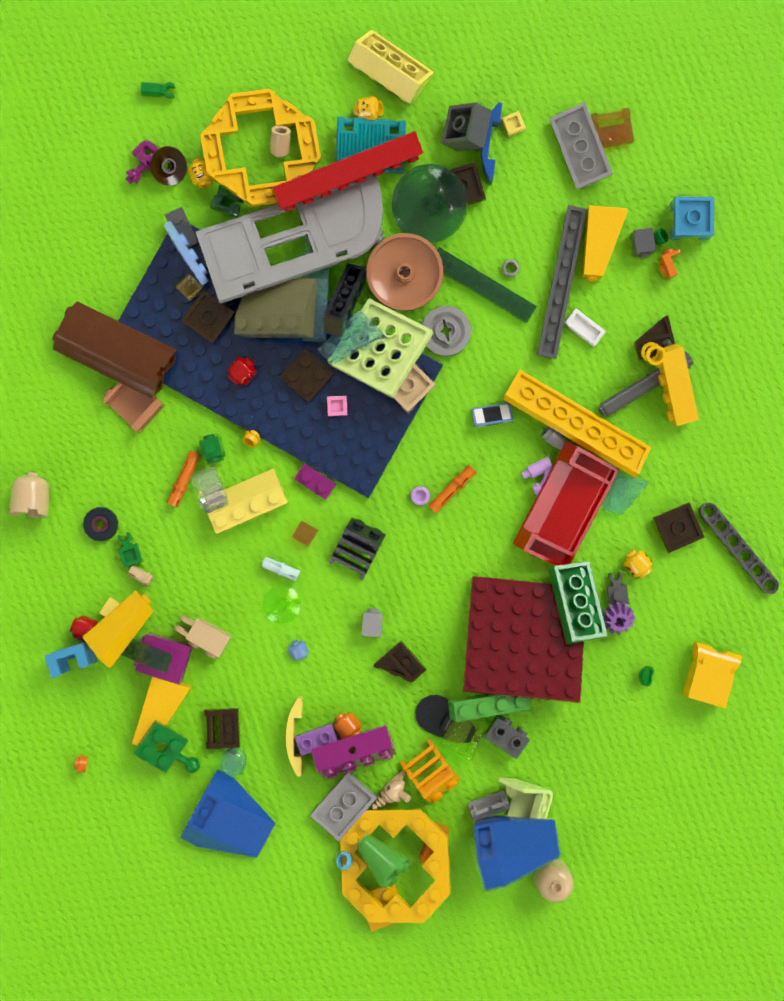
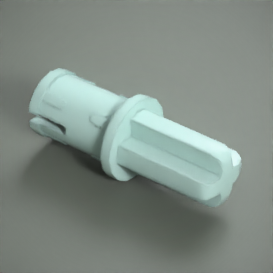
M265 557L262 562L263 568L277 573V576L282 575L296 582L300 570L285 565V562L280 563L268 557Z

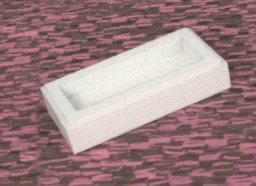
M575 309L564 323L566 327L592 347H595L606 332L578 309Z

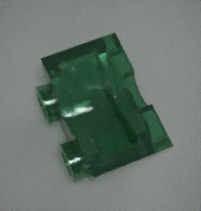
M219 185L217 195H214L210 204V209L238 218L241 209L239 206L245 202Z

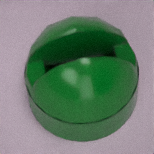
M663 228L653 233L656 245L668 242V234Z

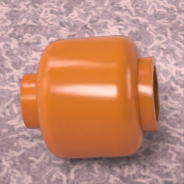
M342 712L334 719L336 721L334 730L342 739L362 732L360 729L362 723L352 712L347 714Z

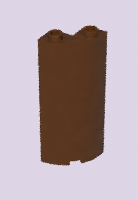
M78 301L72 307L69 306L66 309L65 317L52 338L54 341L53 350L152 399L163 389L164 376L175 365L177 354L176 349Z

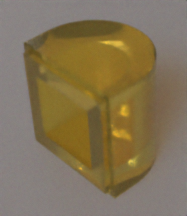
M189 273L175 286L189 301L203 288Z

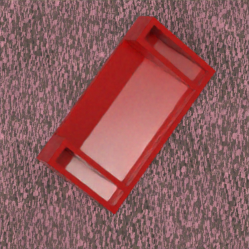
M565 441L513 544L523 551L555 566L571 564L620 469Z

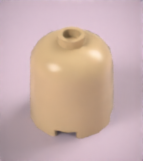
M27 472L26 476L16 478L12 485L8 514L20 517V513L28 514V518L48 517V482L38 477L37 473Z
M555 859L534 871L533 882L545 900L558 903L566 900L571 895L574 887L573 877L567 864L561 859Z

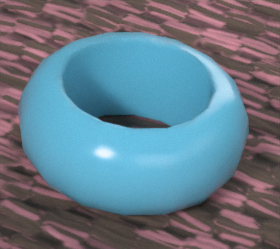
M348 852L339 853L336 858L337 867L341 870H347L351 867L353 862L352 856ZM343 856L347 857V863L345 866H343L341 863Z

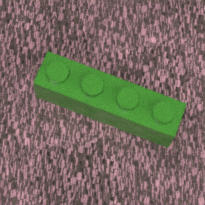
M481 694L448 700L450 719L455 722L531 709L529 698Z

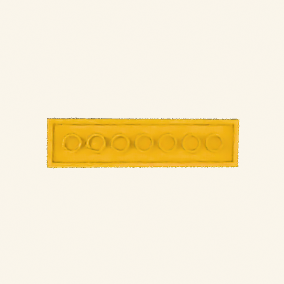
M522 370L518 371L503 397V400L635 478L639 475L651 449L650 446Z

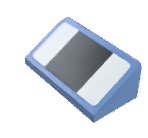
M510 403L472 408L474 427L513 421Z

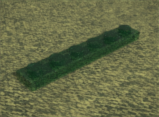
M438 248L437 251L441 257L443 273L524 323L528 322L537 307L536 305L442 248Z

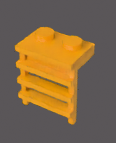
M428 739L427 743L430 746L408 764H405L403 760L399 763L423 798L431 803L440 800L445 791L454 789L461 779L451 769L433 742ZM434 751L436 756L412 774L410 769ZM438 761L443 763L442 766L420 783L416 780V778Z

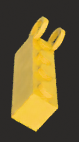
M654 342L646 343L641 349V356L650 364L656 365L660 370L658 379L660 385L664 388L662 397L664 403L668 406L666 415L669 422L680 426L699 420L683 346L676 343L662 348ZM653 349H657L656 355L650 358V352Z

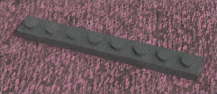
M570 205L567 207L537 356L551 359L557 358L587 209Z

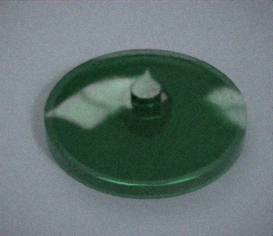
M435 164L420 165L408 171L397 183L392 196V212L400 230L403 233L421 236L430 243H437L451 237L464 222L468 208L466 189L460 178L451 170Z

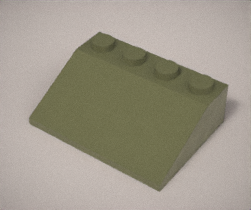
M291 279L259 291L247 293L242 297L235 315L234 334L246 338H313L317 279ZM255 283L246 286V289L255 286Z

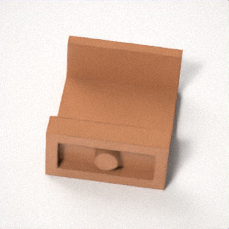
M117 382L118 384L114 388H110L104 394L105 398L102 401L131 425V428L141 433L165 407V404L156 396L152 399Z

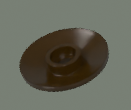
M164 146L156 150L152 155L150 169L153 177L159 183L172 186L178 184L184 178L187 171V163L180 150L175 147ZM165 162L168 163L167 169L164 168Z

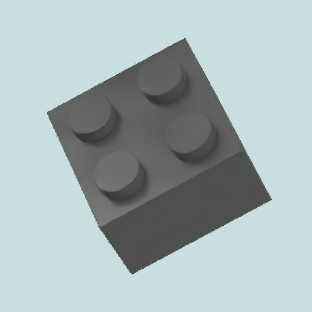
M477 102L449 106L441 143L455 151L484 149L492 111Z

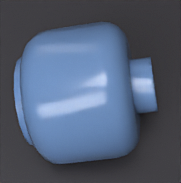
M294 640L288 647V652L293 660H302L309 653L304 641L298 642V640Z

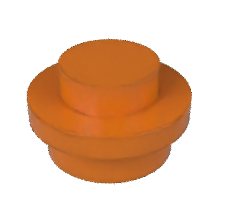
M80 754L79 758H75L74 769L77 770V774L86 772L88 757H83V754Z

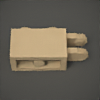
M185 615L181 616L180 619L184 623L192 626L190 631L177 625L174 629L184 635L185 639L189 641L188 644L196 649L201 647L206 650V655L212 658H219L231 640L232 635L200 617L194 621Z

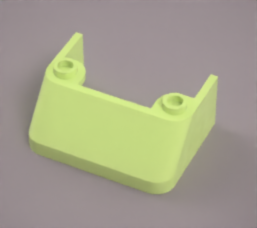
M499 777L498 781L506 785L507 796L512 798L507 816L547 818L553 798L551 790L518 779Z

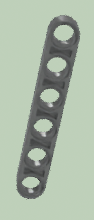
M713 503L702 504L699 508L700 517L763 593H776L779 588L778 581L722 512ZM706 506H710L713 509V514L710 517L705 516L703 513ZM718 521L725 523V529L722 532L716 529L715 525ZM732 535L737 538L735 546L728 544V538ZM743 550L749 552L750 557L747 561L740 559V553ZM755 565H759L762 569L759 576H755L752 573V568ZM767 580H771L774 583V587L770 591L764 588Z

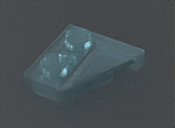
M617 474L606 495L603 510L623 514L647 486L648 481Z

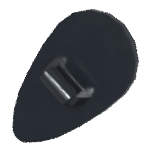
M429 695L418 703L416 720L425 731L455 742L469 743L475 742L478 739L477 731L470 720L455 722L450 719L448 700L445 697Z

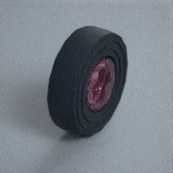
M94 508L84 518V531L89 538L95 541L109 540L118 530L117 516L108 508ZM100 519H103L105 527H101L102 530L98 529L99 526L96 525V522L100 521Z

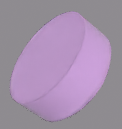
M418 486L411 492V500L416 505H424L430 499L428 489L423 486Z

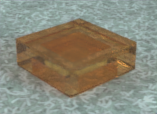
M301 521L292 537L309 547L318 530Z

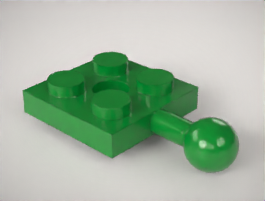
M157 720L153 722L133 751L135 756L165 773L175 760L184 764L185 769L190 773H194L200 768V761L197 758H188L180 753L187 744L188 739ZM163 742L166 744V747L161 751L156 750V745Z

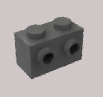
M496 715L484 732V736L517 759L530 741L526 736L528 733L520 727L516 729L511 726L512 722L505 716L500 718Z

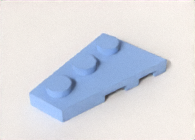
M171 221L165 223L164 226L172 241L201 285H204L208 282L205 276L208 272L202 263L198 265L196 262L198 257L193 249L189 250L186 245L189 243L183 233L179 235Z

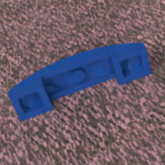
M499 102L492 110L484 149H481L482 169L489 184H492L495 160L488 159L491 128H499L502 103Z

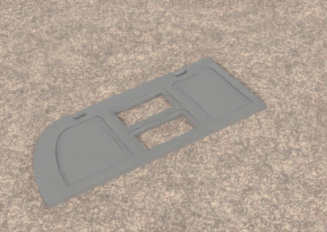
M372 174L367 176V180L362 183L356 184L354 181L349 183V188L339 191L338 188L331 190L332 194L321 198L320 195L313 197L314 201L309 204L303 205L302 202L296 204L295 206L303 225L260 239L255 222L285 213L284 209L279 211L277 204L196 231L220 304L366 253L376 242L382 226L383 204L377 177H374ZM308 236L313 253L270 267L265 253L266 249ZM347 252V255H344V256H341V257H338V258H337V256H336V255H339V254H342V253ZM255 283V286L244 289L245 286Z

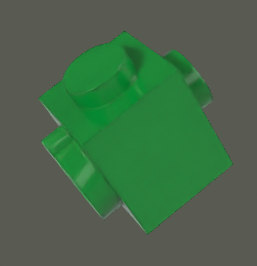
M215 434L204 436V440L199 441L203 459L207 461V464L223 461L225 452L221 438L215 437Z

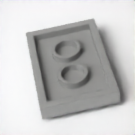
M346 773L313 810L310 816L335 839L340 841L377 799V796L352 773Z

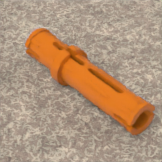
M189 451L176 483L172 485L173 489L166 503L178 508L184 492L188 490L187 485L201 457L200 454Z
M468 464L457 477H453L454 480L428 506L437 514L461 488L464 489L466 487L465 484L477 472Z

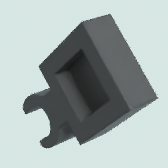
M618 572L617 580H614L612 573H609L608 577L612 586L607 587L608 603L613 606L616 605L617 601L620 605L624 602L629 604L627 585H621L622 573Z

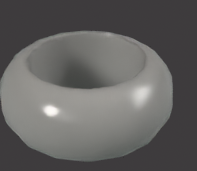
M515 260L505 261L502 265L503 274L507 277L516 276L519 272V264ZM510 263L514 264L516 271L508 273L505 266Z

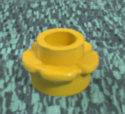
M256 431L244 432L243 442L247 446L254 448L261 443L260 435Z

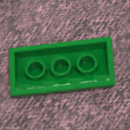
M589 561L552 567L549 570L566 645L607 637Z

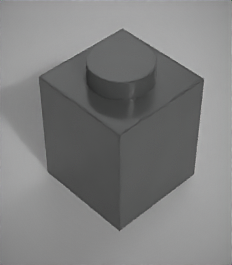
M653 228L633 230L630 234L633 257L639 256V259L651 257V254L656 251Z

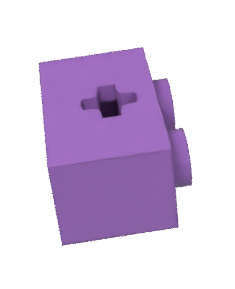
M333 722L301 733L295 737L301 756L311 753V749L339 740L334 730Z

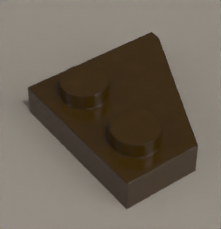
M668 315L664 316L634 342L638 361L644 360L641 356V349L648 342H654L662 348L664 347L662 342L666 339H669L672 345L675 344ZM653 349L650 352V358L656 355L657 349Z
M402 640L373 665L377 669L386 670L390 674L400 676L411 683L427 669Z

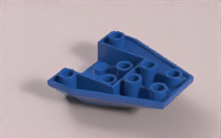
M218 769L180 838L196 847L257 858L276 823L235 778Z
M495 815L479 819L474 825L477 861L486 891L505 887L561 856L555 820Z

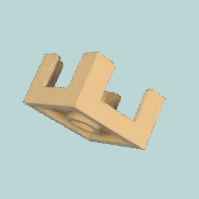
M414 364L393 398L409 414L415 408V405L435 388L436 384Z

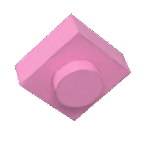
M347 396L327 397L328 417L348 416Z

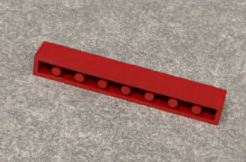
M416 131L276 185L271 188L279 211L284 209L285 212L296 209L295 205L302 202L303 205L313 202V197L318 195L324 198L332 194L331 190L338 188L341 191L349 188V183L355 181L356 184L366 181V177L373 174L374 177L385 173L384 169L389 167L391 170L402 167V162L407 160L409 164L419 160L423 150Z

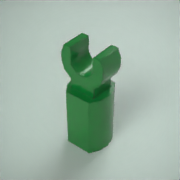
M142 82L141 95L162 97L164 95L168 99H174V94L167 91L170 88L175 89V85L171 82L165 85Z

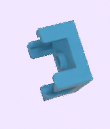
M675 197L671 201V211L674 210V227L670 231V240H680L682 237H700L699 240L708 241L714 236V197Z
M86 642L45 655V660L51 678L70 671L67 660L76 657L79 668H84L98 662L96 654Z

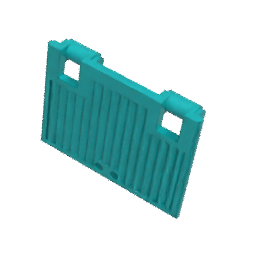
M337 117L336 162L405 135L406 121ZM344 126H352L353 131H344ZM390 129H399V134H391ZM404 162L401 163L402 167L391 170L389 167L384 169V172L404 174Z

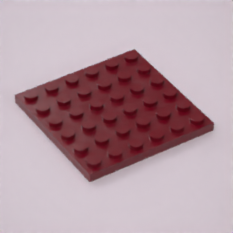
M472 576L463 692L580 703L584 642L566 645L552 584Z

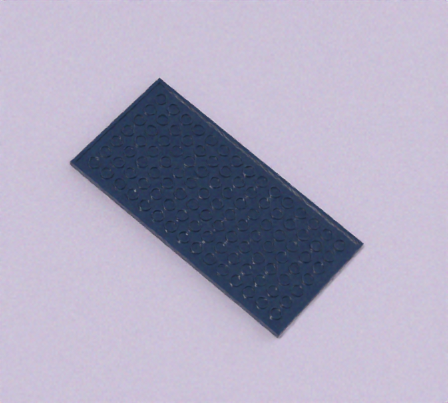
M191 225V227H192V229H193V231H194V233H195V235H196V237H197L196 231H199L200 229H198V228L194 227L193 225ZM167 233L118 320L177 350L175 365L165 374L163 384L249 432L251 430L256 431L261 439L369 498L426 395L407 414L394 398L331 366L328 362L344 337L321 332L324 314L330 302L317 294L313 338L242 337L234 334V315L214 344L210 343L181 322L203 290L219 301L200 243L188 249L194 250L198 257L196 262L198 265L202 263L208 272L205 274L208 282L204 285H201L172 241L169 233ZM242 297L224 302L223 304L236 313ZM353 314L347 324L345 335L357 318ZM364 336L361 339V343H367L370 337ZM385 344L378 345L376 351H383ZM304 349L308 350L334 373L331 379L309 403L280 378L283 372ZM354 352L351 355L350 359H357L359 357V352ZM401 352L394 353L392 359H399ZM423 353L420 354L415 362L433 382L443 367L441 363ZM238 357L245 359L249 357L256 364L254 367L257 373L247 385L238 386L228 377V368ZM374 360L368 361L367 364H366V367H367V368L373 367L374 364H375V361H374ZM384 369L382 371V376L389 375L391 369ZM347 396L348 416L328 417L327 397Z

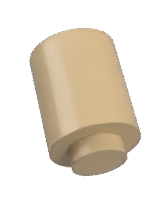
M274 126L271 129L270 152L275 157L281 158L289 153L291 130L285 126Z

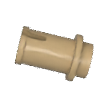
M135 565L130 568L127 574L141 582L142 586H149L154 578L151 572L147 573Z

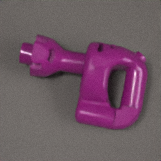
M148 140L142 141L132 151V154L141 164L136 169H130L126 172L128 175L126 180L130 184L133 182L137 184L140 181L141 174L146 169L151 172L150 161L158 148ZM146 148L152 153L151 155L145 153Z

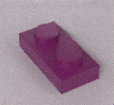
M305 463L294 478V480L327 500L337 485Z

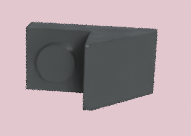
M182 207L165 214L167 222L171 221L179 235L183 233L189 243L186 245L187 248L199 243Z

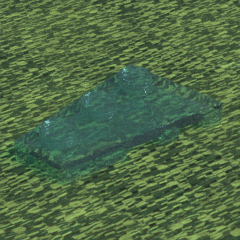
M359 310L350 318L342 337L332 335L317 350L332 365L352 355L354 351L362 347L366 348L370 346L371 342L377 339L382 340L386 336Z

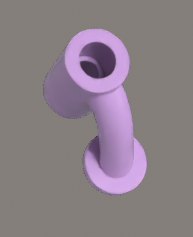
M548 457L527 466V470L521 472L524 479L530 476L533 479L544 473L541 483H535L532 486L536 496L552 468Z

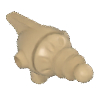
M404 770L383 787L381 796H378V800H375L376 803L372 804L373 810H377L378 806L380 808L382 805L385 806L386 802H399L401 799L406 803L410 801L411 796L403 791L405 786L403 778L406 775Z

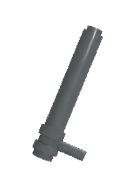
M669 339L662 342L664 347L672 345ZM685 352L686 362L689 370L690 366L693 365V360L690 357V355L687 352ZM659 368L602 402L598 407L603 417L606 415L610 416L659 386Z

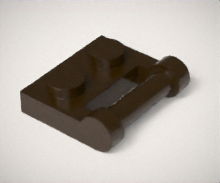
M239 708L205 709L204 716H206L207 722L206 749L240 748ZM214 716H219L220 742L215 741Z

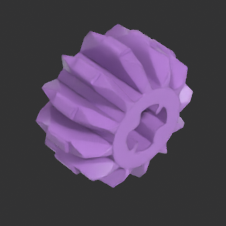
M617 601L615 606L609 603L610 609H604L603 611L606 629H609L612 634L617 632L620 635L623 630L628 633L627 628H633V621H635L633 609L628 607L625 602L620 605Z

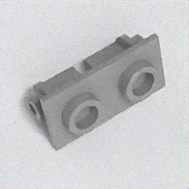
M504 790L468 802L474 821L510 809Z

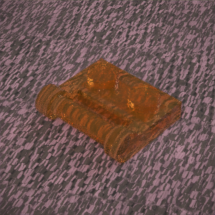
M629 108L599 115L597 113L590 114L603 148L634 142ZM623 119L624 123L606 127H599L598 124L599 122Z

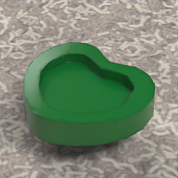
M645 666L640 671L639 681L643 686L648 687L651 685L654 673L653 667Z

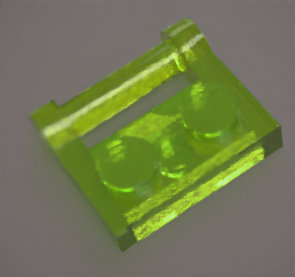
M478 719L460 722L452 721L441 745L468 760H472L474 757L473 753L484 731L487 732L489 726ZM475 725L478 728L465 750L461 747L472 726Z

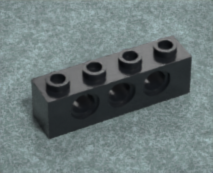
M347 263L324 314V333L339 337L343 336L365 285L366 267Z

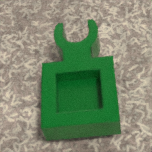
M126 532L128 536L126 541H123L122 536L118 535V540L123 545V548L118 549L124 568L144 562L138 543H131L132 535L129 532Z

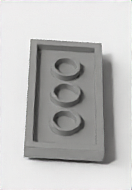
M585 102L549 118L577 190L613 175Z

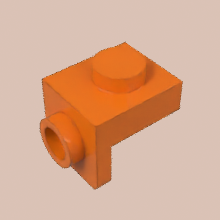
M673 248L662 252L663 255L658 259L660 263L659 271L663 277L665 276L666 281L677 275L671 258L678 256L681 253L680 249L675 251Z

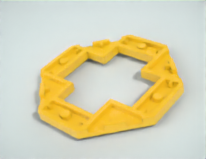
M271 89L232 93L222 109L211 120L207 129L200 135L207 176L251 207L276 204L271 188L286 181L249 186L245 167L226 170L220 136L238 133L236 115L273 110L276 126H295L301 160L283 162L286 181L312 172L321 159L314 120L299 112L298 108L288 101L282 100Z
M421 809L366 810L340 839L341 852H348L352 856L353 861L349 869L341 870L342 895L370 923H424L451 894L449 836ZM379 825L392 838L407 825L434 851L422 867L435 879V882L412 907L398 893L384 907L357 880L368 867L365 860L356 852L359 848L357 844L365 835H371ZM343 856L341 860L343 866L347 863L346 856Z

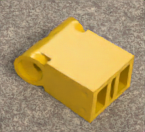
M695 641L692 652L693 661L691 662L682 695L726 709L735 675L734 672L741 663L742 655L730 651L717 652L710 645Z

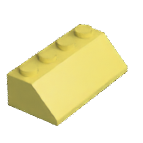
M370 30L355 42L347 60L354 68L363 71L370 79L376 80L386 90L392 91L402 101L409 104L419 96L434 73L373 30Z
M274 468L204 498L207 513L216 534L289 504Z

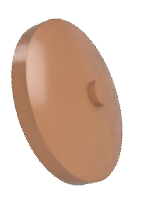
M410 233L389 236L382 240L370 254L366 269L368 285L376 299L388 308L397 311L419 309L427 305L437 295L443 280L441 257L436 248L421 236Z

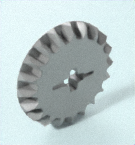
M451 306L435 308L427 314L422 323L423 326L434 332L426 346L435 354L442 356H451L459 353L465 348L471 336V326L468 318L462 311ZM443 321H445V326H447V329H451V332H449L448 336L449 342L447 341V337L445 336V334H441L440 332L443 330L444 327Z

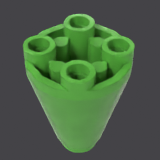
M369 834L365 835L357 844L360 848V853L381 888L392 887L398 881L397 876L401 872H406L411 866L406 856L377 838L371 837Z

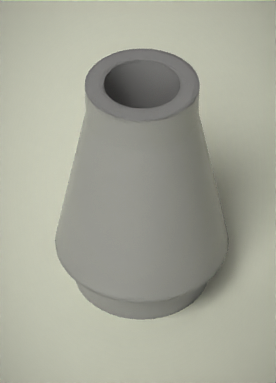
M548 426L541 434L544 438L543 441L561 451L566 441L561 433Z

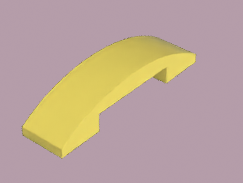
M299 696L295 701L286 728L287 753L291 766L297 776H302L303 755L295 754V718H302L303 696Z

